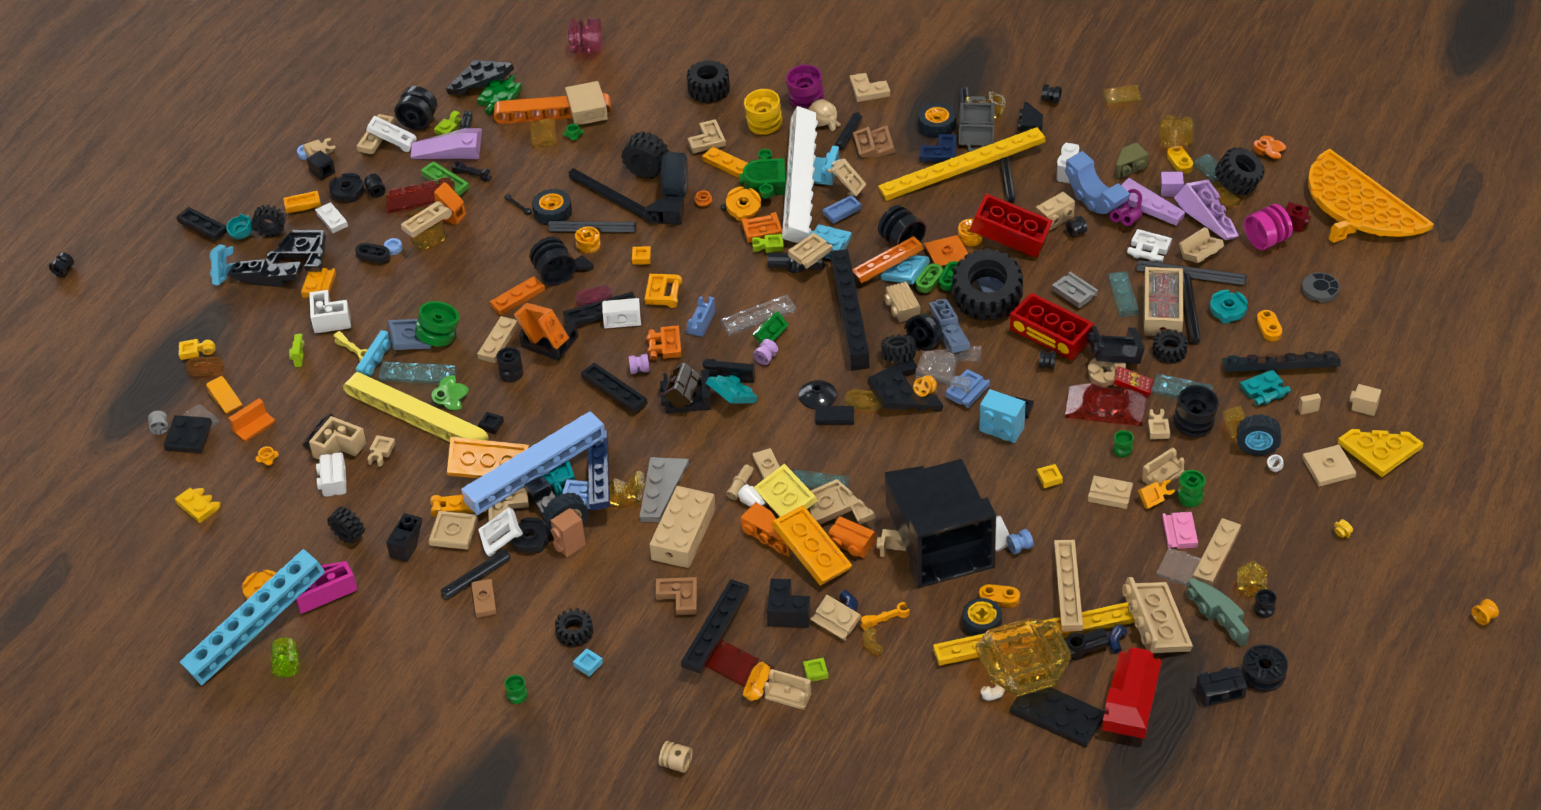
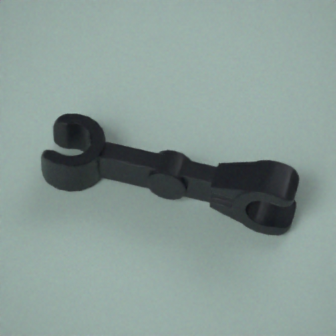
M455 161V166H451L453 173H469V175L480 176L486 182L492 178L489 175L490 170L487 168L483 170L475 169L474 167L466 166L461 161Z

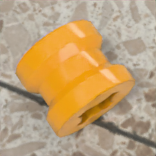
M926 375L916 379L913 383L914 392L921 397L934 393L937 389L935 378Z
M1484 599L1480 605L1472 608L1471 613L1479 624L1486 625L1490 622V619H1495L1499 615V610L1493 601Z

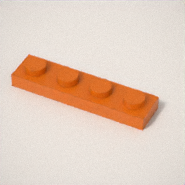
M913 236L852 269L853 275L860 283L868 281L877 274L885 272L888 268L900 264L903 260L922 251V243Z

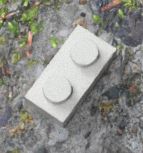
M331 202L315 209L316 215L332 234L348 227L345 218Z

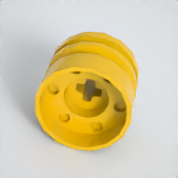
M758 89L746 96L744 108L749 130L759 135H768L779 130L783 123L778 94L773 90Z

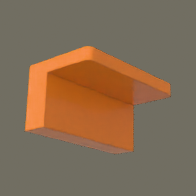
M260 398L228 418L232 431L244 442H247L275 424V419L266 412L264 402Z

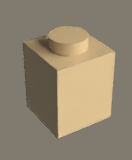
M1358 384L1356 391H1352L1349 402H1353L1351 410L1375 416L1381 390Z

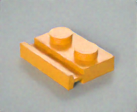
M322 268L321 272L308 271L301 290L302 298H310L309 292L328 290V293H330L336 276V270L334 268L332 270Z

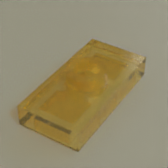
M1137 85L1103 89V96L1107 105L1140 101L1141 99Z
M1215 181L1211 183L1221 197L1219 202L1225 206L1226 211L1240 205V199L1226 190L1220 182Z

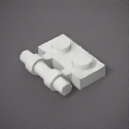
M1137 229L1131 241V246L1136 248L1129 247L1127 254L1133 255L1137 259L1144 258L1150 262L1163 263L1164 256L1158 254H1167L1172 244V238Z

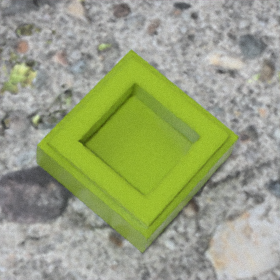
M824 658L803 662L806 678L811 680V682L828 679Z

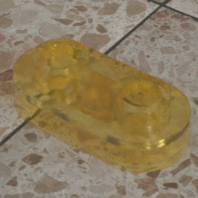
M852 389L845 395L846 405L854 406V409L876 411L882 408L872 391Z

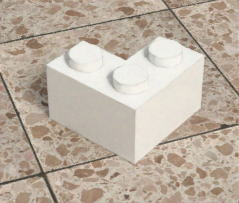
M328 290L309 292L310 315L314 333L351 328V315L347 300L331 302Z

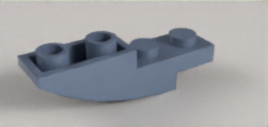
M939 299L935 302H930L929 307L932 315L941 323V339L946 349H950L952 353L969 350L970 342L959 326L958 317L948 300Z

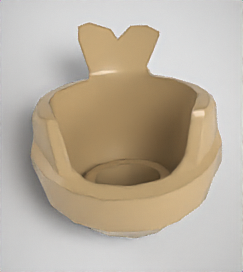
M819 99L809 107L808 110L816 112L817 127L828 124L833 132L836 127L841 125L836 121L837 110L829 101Z

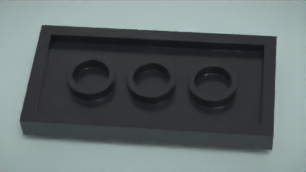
M1031 678L1028 679L1010 707L1011 714L1086 748L1102 724L1105 711Z

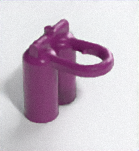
M1137 189L1128 190L1130 194L1135 193L1138 195L1136 208L1129 207L1128 201L1130 199H1128L1127 202L1110 213V219L1113 222L1121 220L1125 226H1130L1142 217L1143 212L1140 210L1142 194Z

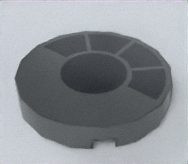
M1311 273L1302 282L1304 296L1312 301L1314 299L1319 300L1320 303L1336 299L1340 290L1338 280L1327 273Z

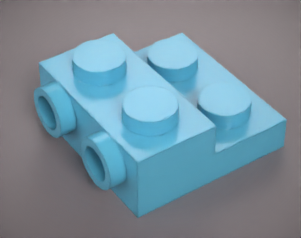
M819 224L815 231H811L809 234L815 233L826 240L827 244L832 245V251L845 250L852 238V232ZM830 253L825 255L824 258L830 259Z

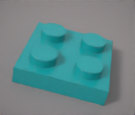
M718 375L717 377H708L706 384L729 403H756L758 396L752 392L753 390L743 385L736 376L723 377Z

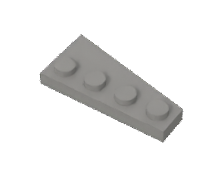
M650 457L640 512V522L660 523L676 486L681 482L683 473L689 466V459Z

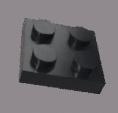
M174 415L163 445L165 450L202 453L212 425L211 418Z

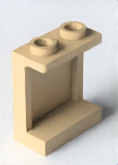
M598 81L565 87L574 124L582 125L608 119L607 107Z

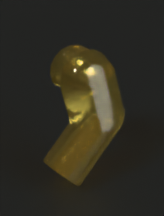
M867 627L862 635L863 645L866 649L881 656L885 647L876 642V630L872 627Z

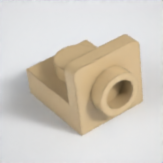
M883 529L882 536L877 538V549H880V557L885 556L886 549L906 551L898 531Z

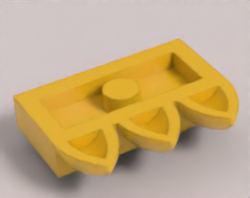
M189 488L174 498L175 502L196 521L201 523L219 509L221 503L211 502L212 495H203L204 488Z

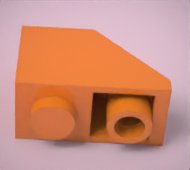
M443 182L434 192L435 202H441L444 204V207L452 211V215L448 219L444 218L442 220L457 225L466 215L464 201L447 183Z

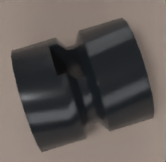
M505 347L499 350L496 354L500 378L505 382H515L521 379L524 371L520 351L514 347Z

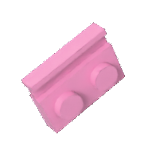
M1192 512L1172 513L1171 515L1164 513L1162 515L1168 550H1171L1172 547H1177V549L1198 547Z

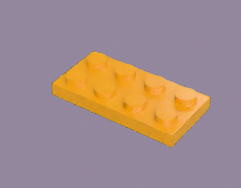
M451 437L447 475L480 478L517 454L527 450L529 445Z
M804 505L773 520L772 527L820 586L851 569L852 564Z

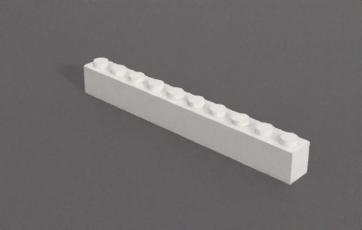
M798 106L790 120L782 239L799 243L807 238L811 232L809 228L812 220L810 212L813 206L811 204L813 197L811 189L814 184L812 176L815 171L813 164L816 158L814 155L816 149L814 141L817 136L815 129L818 124L816 112Z

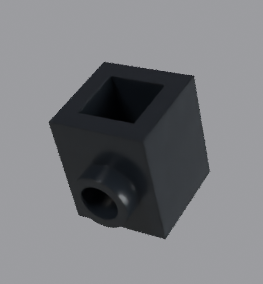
M321 150L306 158L309 171L321 181L336 173L333 159Z

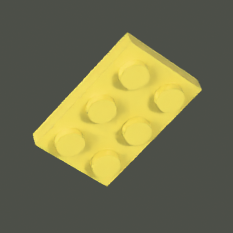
M785 464L754 486L767 505L779 517L802 505L808 509L818 501L816 496Z

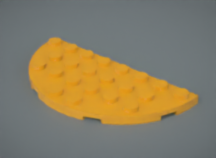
M1328 149L1324 151L1311 165L1308 175L1309 191L1319 207L1336 219L1337 222L1347 220L1351 223L1350 227L1376 234L1377 236H1411L1433 229L1434 223L1333 150Z

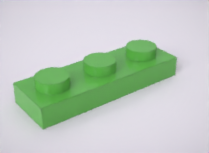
M434 161L421 170L423 177L439 187L443 182L447 183L458 196L470 189L468 182Z

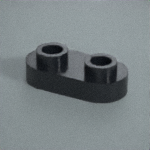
M360 243L355 248L356 256L360 260L385 263L390 259V252L386 246Z

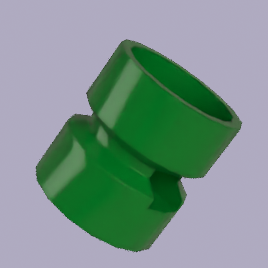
M1187 470L1180 475L1177 497L1183 506L1197 507L1203 502L1206 480L1201 472Z

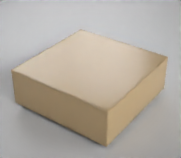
M1319 393L1300 397L1298 408L1300 415L1319 411L1321 402Z

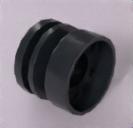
M895 205L889 208L881 217L878 224V233L894 247L913 236L921 243L926 233V225L903 205Z
M546 237L541 239L530 250V262L544 283L551 286L559 285L566 282L574 274L576 269L575 260L559 238Z
M1191 385L1182 389L1178 395L1173 416V423L1176 429L1189 437H1202L1210 433L1214 427L1215 416L1219 407V399L1216 393L1202 385Z

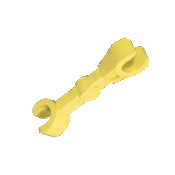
M340 331L333 335L336 338L334 341L337 345L347 347L349 351H353L358 355L359 361L362 360L367 349L360 350L354 343H350Z

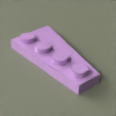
M1128 178L1121 185L1127 191L1137 189L1141 192L1142 203L1140 210L1176 226L1184 218L1185 211L1134 180ZM1131 193L1128 205L1136 208L1138 195Z

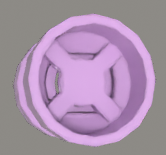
M765 339L760 344V347L754 351L753 357L759 364L768 365L772 357L777 354L778 346L772 340Z
M642 354L640 357L629 356L631 374H637L639 371L644 373L650 372L647 354Z

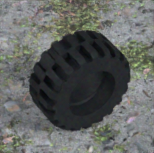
M985 248L984 251L978 249L973 254H966L964 259L962 258L958 261L957 266L953 270L952 294L957 307H961V311L964 314L969 313V317L974 319L978 317L983 321L985 319L992 321L996 320L997 317H1000V319L1006 317V313L1010 314L1020 304V299L1023 295V275L1018 262L1014 258L1010 259V255L1006 252L1003 254L1001 250L997 249L995 251H991L990 248ZM982 277H993L1000 280L1004 285L994 292H981L973 288L971 284Z

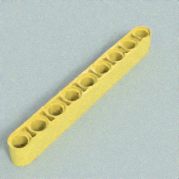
M356 372L343 385L344 391L351 397L450 442L451 437L486 441L489 439L488 434L483 429L359 372Z

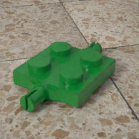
M510 74L505 81H498V79L490 81L478 97V105L487 106L485 109L487 115H491L495 103L515 100L522 90L521 83L513 82L515 80L513 74Z

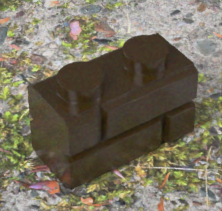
M681 363L673 368L663 397L669 402L672 401V404L678 409L685 405H690L694 400L693 393L699 386L697 382L700 374L694 369L691 370L688 364Z

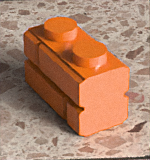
M839 516L828 532V536L836 546L848 551L852 556L865 558L876 542L875 531Z

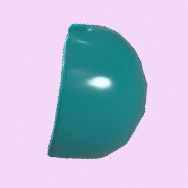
M240 213L238 217H233L229 220L226 226L229 236L234 239L247 238L253 231L250 216Z

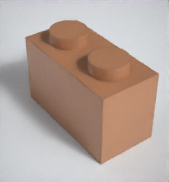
M571 508L551 519V533L554 537L553 546L558 552H562L568 557L586 545L582 519Z

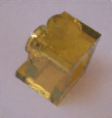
M1241 405L1222 412L1231 438H1237L1238 424H1240L1241 420L1245 419Z

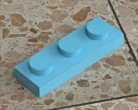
M381 330L356 367L357 372L368 377L373 375L374 369L382 361L383 355L391 346L387 331Z

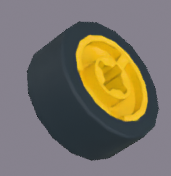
M977 598L969 601L964 606L962 612L963 628L972 636L1000 630L1002 624L1001 608L991 599Z

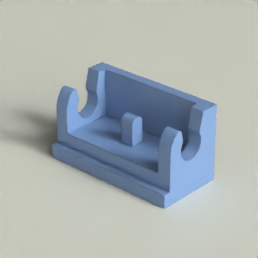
M702 296L699 297L697 309L692 319H689L687 322L686 334L704 337L716 312L714 297L709 296L708 303L703 302Z

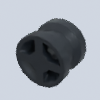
M1082 216L1075 217V220L1070 219L1066 221V230L1071 237H1076L1078 233L1083 234L1087 232V224Z
M1041 350L1039 368L1049 367L1054 370L1056 351L1046 352Z

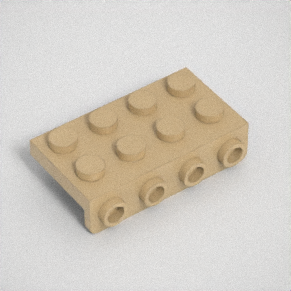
M1128 577L1122 586V593L1127 599L1129 611L1134 617L1135 626L1140 632L1141 641L1145 645L1146 650H1150L1152 653L1191 651L1193 647L1167 582L1135 583L1133 577Z

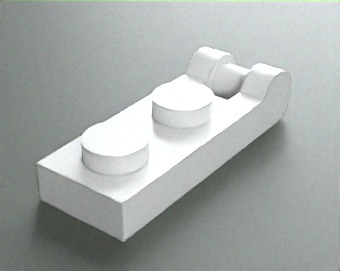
M376 116L372 118L366 129L367 132L401 147L404 152H409L412 148V143L417 140L414 134Z

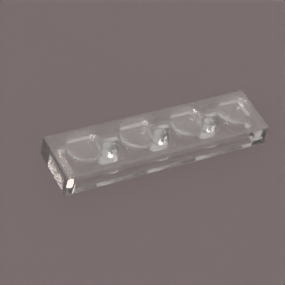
M784 295L722 318L721 325L730 336L764 323L773 312L778 311L781 316L796 311L795 304L788 295Z

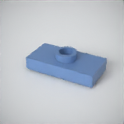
M850 195L823 209V215L834 224L861 210L862 204Z

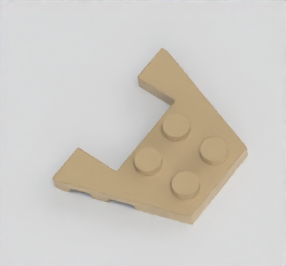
M838 479L811 490L818 501L807 510L819 525L850 511L854 512L859 525L876 518L874 512L868 509L860 499L858 500Z

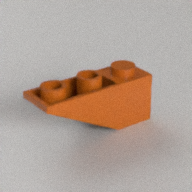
M755 502L741 516L742 530L747 535H752L759 539L761 543L767 544L777 552L789 557L791 549L771 525L773 520L776 519L772 511Z

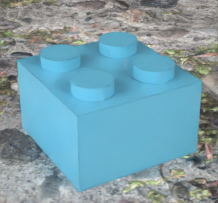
M989 389L980 404L979 431L1015 443L1024 429L1025 401Z

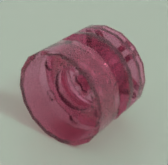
M575 18L570 19L568 42L571 53H577L578 49L580 53H583L585 46H587L589 53H601L602 26L600 18H588L586 26L582 18H579L578 25Z

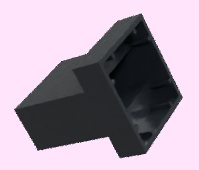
M962 459L885 479L886 506L910 557V572L918 589L995 568L996 513L988 497L981 499Z

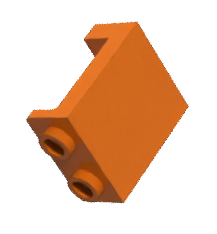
M526 303L514 314L531 343L536 344L542 337H546L553 348L558 349L569 339L552 309Z

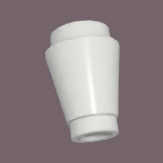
M746 484L738 492L737 496L740 498V501L750 507L755 502L763 507L767 505L753 486Z

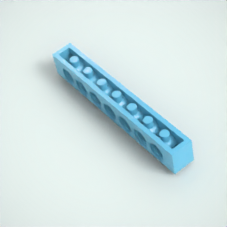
M301 550L210 635L202 640L198 646L180 661L181 665L196 681L203 685L325 573L324 569L306 550Z

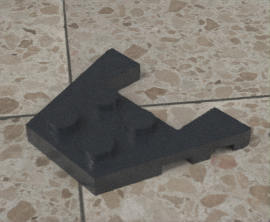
M292 230L278 244L279 247L275 251H270L267 254L268 258L266 261L268 264H278L281 258L308 259L304 265L306 271L321 272L326 234L324 230Z
M909 359V361L903 360L901 363L898 362L868 377L867 384L885 409L907 410L908 407H917L919 411H926V408H934L936 412H940L943 409V404L936 394L918 397L905 378L906 375L918 373L919 368L913 359Z

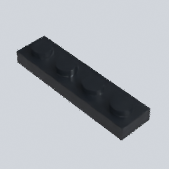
M632 291L563 311V317L567 325L572 322L577 324V326L598 321L603 319V301L634 299L635 295Z
M595 362L581 372V378L633 414L648 404L646 397Z

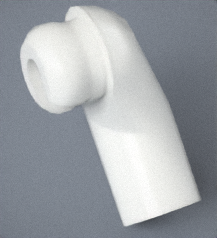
M1000 677L994 688L990 686L986 688L984 686L981 689L982 698L987 701L1001 698L1008 685V680Z

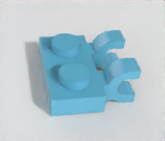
M219 244L210 252L212 267L210 276L214 285H220L227 279V273L230 272L233 263L226 265V257L234 253L232 246L226 248V245Z

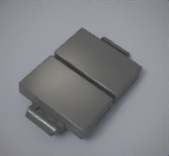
M971 96L969 103H960L959 146H968L969 152L979 149L971 147L982 148L994 143L995 104L986 103L985 97ZM973 101H983V103H972V102H973Z

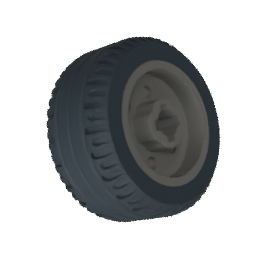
M666 152L663 155L661 166L662 194L664 197L684 198L688 187L687 156L682 152Z

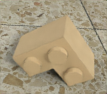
M332 416L309 441L313 457L319 460L320 455H332L339 451L357 456L367 444L363 428Z

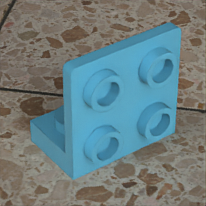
M832 146L826 158H815L813 164L815 171L812 176L814 184L833 186L836 175L835 173L830 174L827 170L833 167L831 164L834 161L839 160V146Z

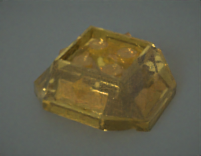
M1028 618L989 629L975 645L976 652L990 681L1002 687L1009 694L1017 696L1032 692L1036 693L1039 690L1059 685L1071 659V651L1056 622L1052 621L1043 622Z

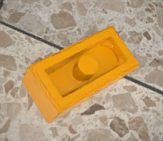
M223 376L206 384L208 393L226 415L243 406Z

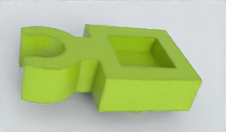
M782 234L765 235V239L759 237L752 238L754 252H759L762 249H766V253L784 252Z
M302 334L294 335L292 349H289L290 360H293L295 367H302L304 340H302Z

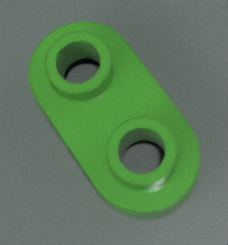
M939 264L927 265L916 279V289L922 293L931 292L939 283V277L943 272L942 266Z

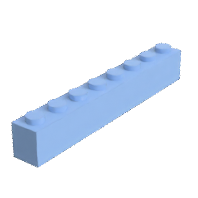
M591 411L580 416L575 421L565 425L537 444L532 445L527 450L517 454L512 459L461 489L464 502L476 515H479L525 487L524 484L543 476L605 438L604 424Z

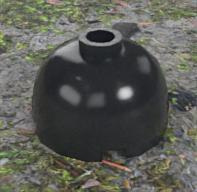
M927 313L911 317L904 326L907 336L910 335L914 338L917 351H920V349L924 352L929 351L942 338L941 323L936 317Z

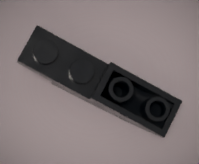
M266 259L238 261L233 263L228 275L233 279L256 285L285 286L287 280L299 278L303 265L301 262L268 264Z

